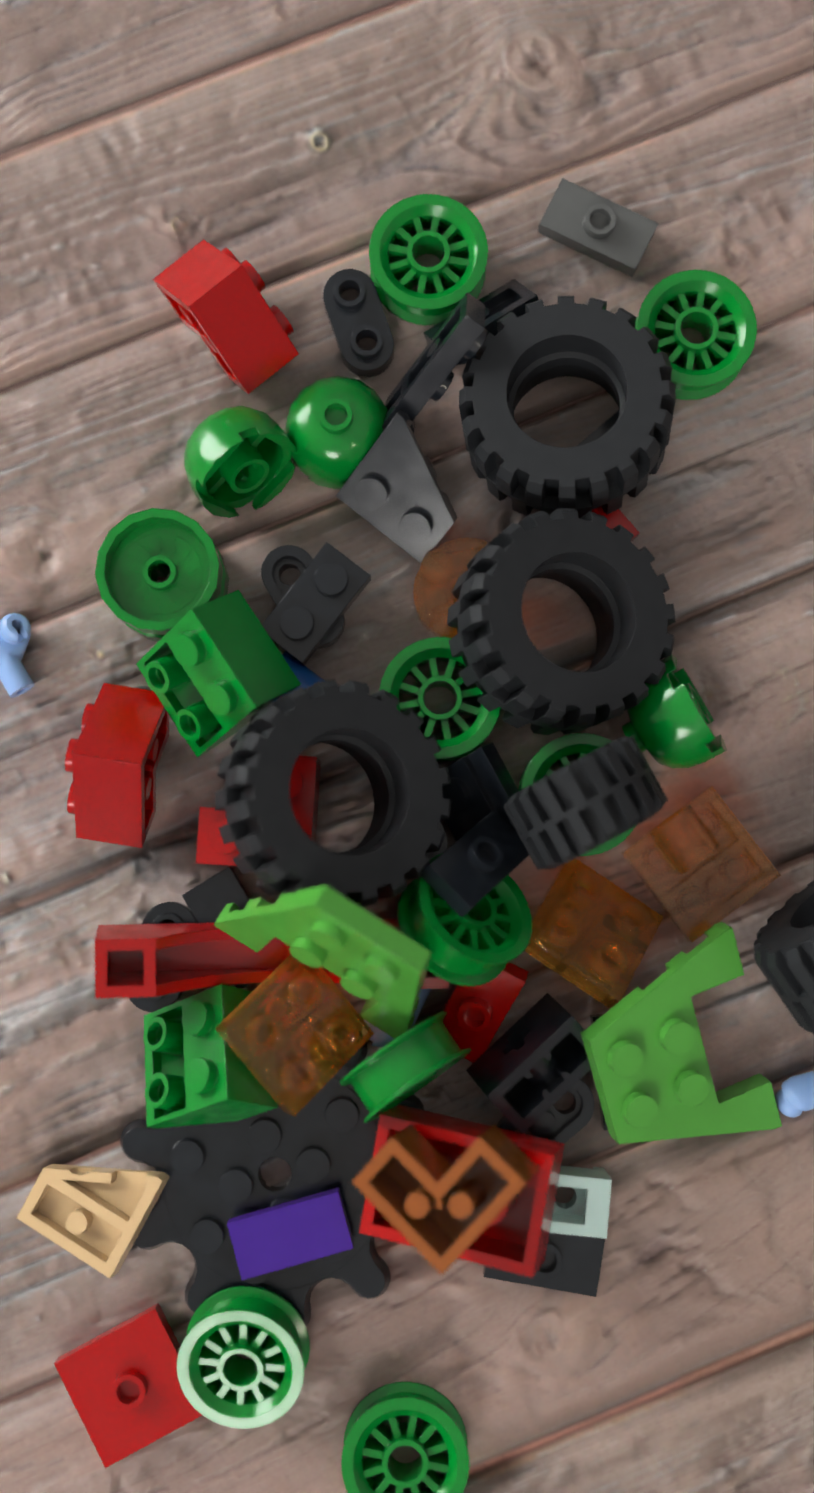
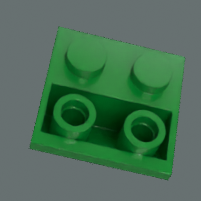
M239 590L192 608L136 663L145 677L148 686L154 691L175 723L178 732L187 741L196 757L205 754L237 733L239 729L251 722L250 717L267 705L293 692L301 685Z
M220 984L144 1015L145 1099L148 1128L156 1129L235 1122L278 1108L271 999L269 995Z

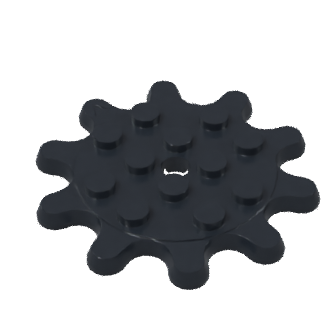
M271 1011L278 1108L235 1122L156 1129L147 1127V1119H138L129 1123L124 1128L120 1138V1145L123 1153L129 1159L135 1162L146 1163L157 1172H164L170 1176L134 1245L140 1249L151 1250L164 1244L177 1243L190 1250L194 1258L195 1268L193 1276L185 1289V1301L193 1313L201 1303L218 1291L235 1286H254L270 1290L286 1299L299 1312L307 1327L311 1319V1292L322 1280L330 1278L340 1279L348 1284L354 1293L365 1299L378 1298L389 1287L391 1279L390 1269L386 1262L378 1255L375 1248V1237L359 1233L365 1196L352 1183L355 1177L373 1158L380 1116L365 1124L364 1119L369 1114L368 1110L351 1084L345 1086L340 1084V1081L365 1060L368 1052L366 1039L360 1037L356 1029L346 1027L336 1030L318 1053L300 1055L288 1046L283 1021L277 1013ZM414 1094L399 1104L424 1110L423 1103ZM272 1157L284 1159L292 1170L291 1180L283 1186H267L266 1181L261 1175V1165L265 1160ZM334 1188H340L354 1240V1249L246 1280L241 1279L227 1227L229 1218Z

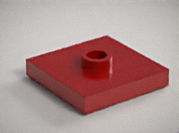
M159 1303L61 1355L54 1363L105 1468L202 1416L190 1404L180 1387L177 1375V1357L180 1344Z

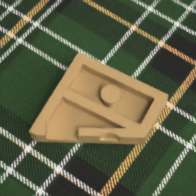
M51 1164L42 1169L16 1218L110 1279L121 1269L170 1176L164 1172Z

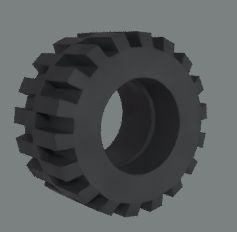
M619 737L512 795L505 804L504 809L536 868L553 869L595 849L649 819L662 809L668 799L633 737Z

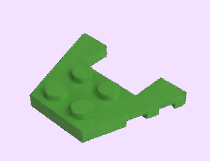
M327 885L302 889L294 893H281L275 904H271L263 898L250 899L242 910H239L240 907L235 903H229L224 906L214 923L215 927L255 952H259L274 937L291 946L289 951L298 961L310 967L320 968L322 966L342 978L340 983L346 991L356 997L367 999L359 1017L394 1039L410 1030L415 1019L413 1015L419 1003L420 997H418V994L424 984L431 951Z
M722 921L706 930L704 934L707 938L688 954L681 951L665 964L667 971L644 990L639 987L635 988L581 1032L608 1132L618 1144L771 1130L782 1126L771 1081L762 1074H756L717 1092L714 1088L691 998L696 994L744 975L733 928Z

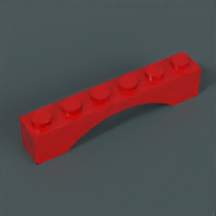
M380 919L400 932L398 919ZM214 923L98 925L95 936V999L157 997L180 991L213 987L220 984L233 985L265 982L341 984L342 978L322 966L314 968L301 963L290 953L289 949L291 946L276 937L259 952H255L215 927ZM427 970L421 989L449 988L448 981L437 977Z

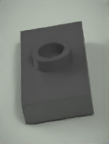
M562 178L539 223L538 233L633 277L657 229L658 223Z

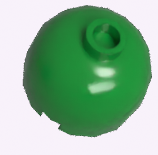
M344 376L321 378L301 390L290 405L285 432L296 446L297 454L291 451V459L298 466L299 470L308 476L309 480L318 486L340 490L383 432L382 426L388 410L376 391L358 379Z
M236 406L225 408L209 415L197 426L187 441L184 453V467L190 486L203 507L215 516L231 518L239 516L235 508L243 507L253 500L252 506L257 510L282 492L294 474L295 465L290 459L292 452L297 454L295 444L286 432L268 414L253 408Z
M670 655L660 660L665 663L666 671L658 684L644 683L649 688L648 696L637 706L627 710L630 722L622 725L625 736L633 737L641 752L647 750L659 764L670 768H690L727 751L721 734L715 737L710 730L708 724L713 722L714 719L684 668L673 673L677 669V658L674 655Z

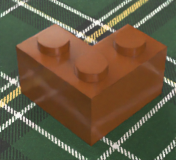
M410 1125L392 1136L355 1177L352 1183L442 1276L526 1185L539 1168L496 1125H493L483 1133L453 1166Z

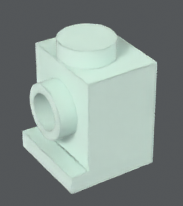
M561 1166L557 1189L559 1187L573 1188L574 1195L567 1203H559L555 1200L550 1233L607 1239L612 1179L605 1168L593 1167L591 1169Z

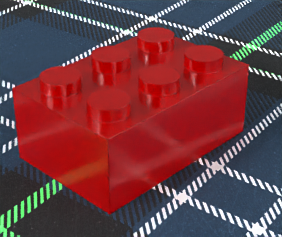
M398 1104L380 1114L373 1157L392 1136L412 1125L453 1166L471 1145L492 1126ZM499 1128L539 1170L458 1259L533 1278L545 1261L565 1143L528 1134L522 1135L519 1132ZM365 1197L359 1233L414 1247Z

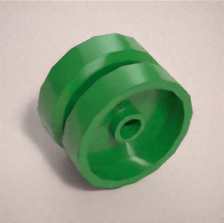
M150 508L128 515L109 530L97 553L95 577L101 598L116 617L131 630L152 641L159 642L192 608L228 594L229 576L224 559L215 543L197 521L176 510ZM158 577H168L164 582H156Z

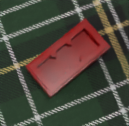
M508 962L504 970L495 979L486 984L478 986L456 984L442 1011L447 1012V1016L442 1022L461 1050L471 1048L472 1051L464 1057L465 1059L474 1063L486 1051L523 988L529 973L528 971Z

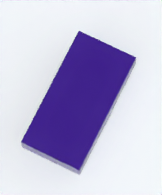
M339 1187L229 1218L227 1222L242 1280L354 1249V1240Z

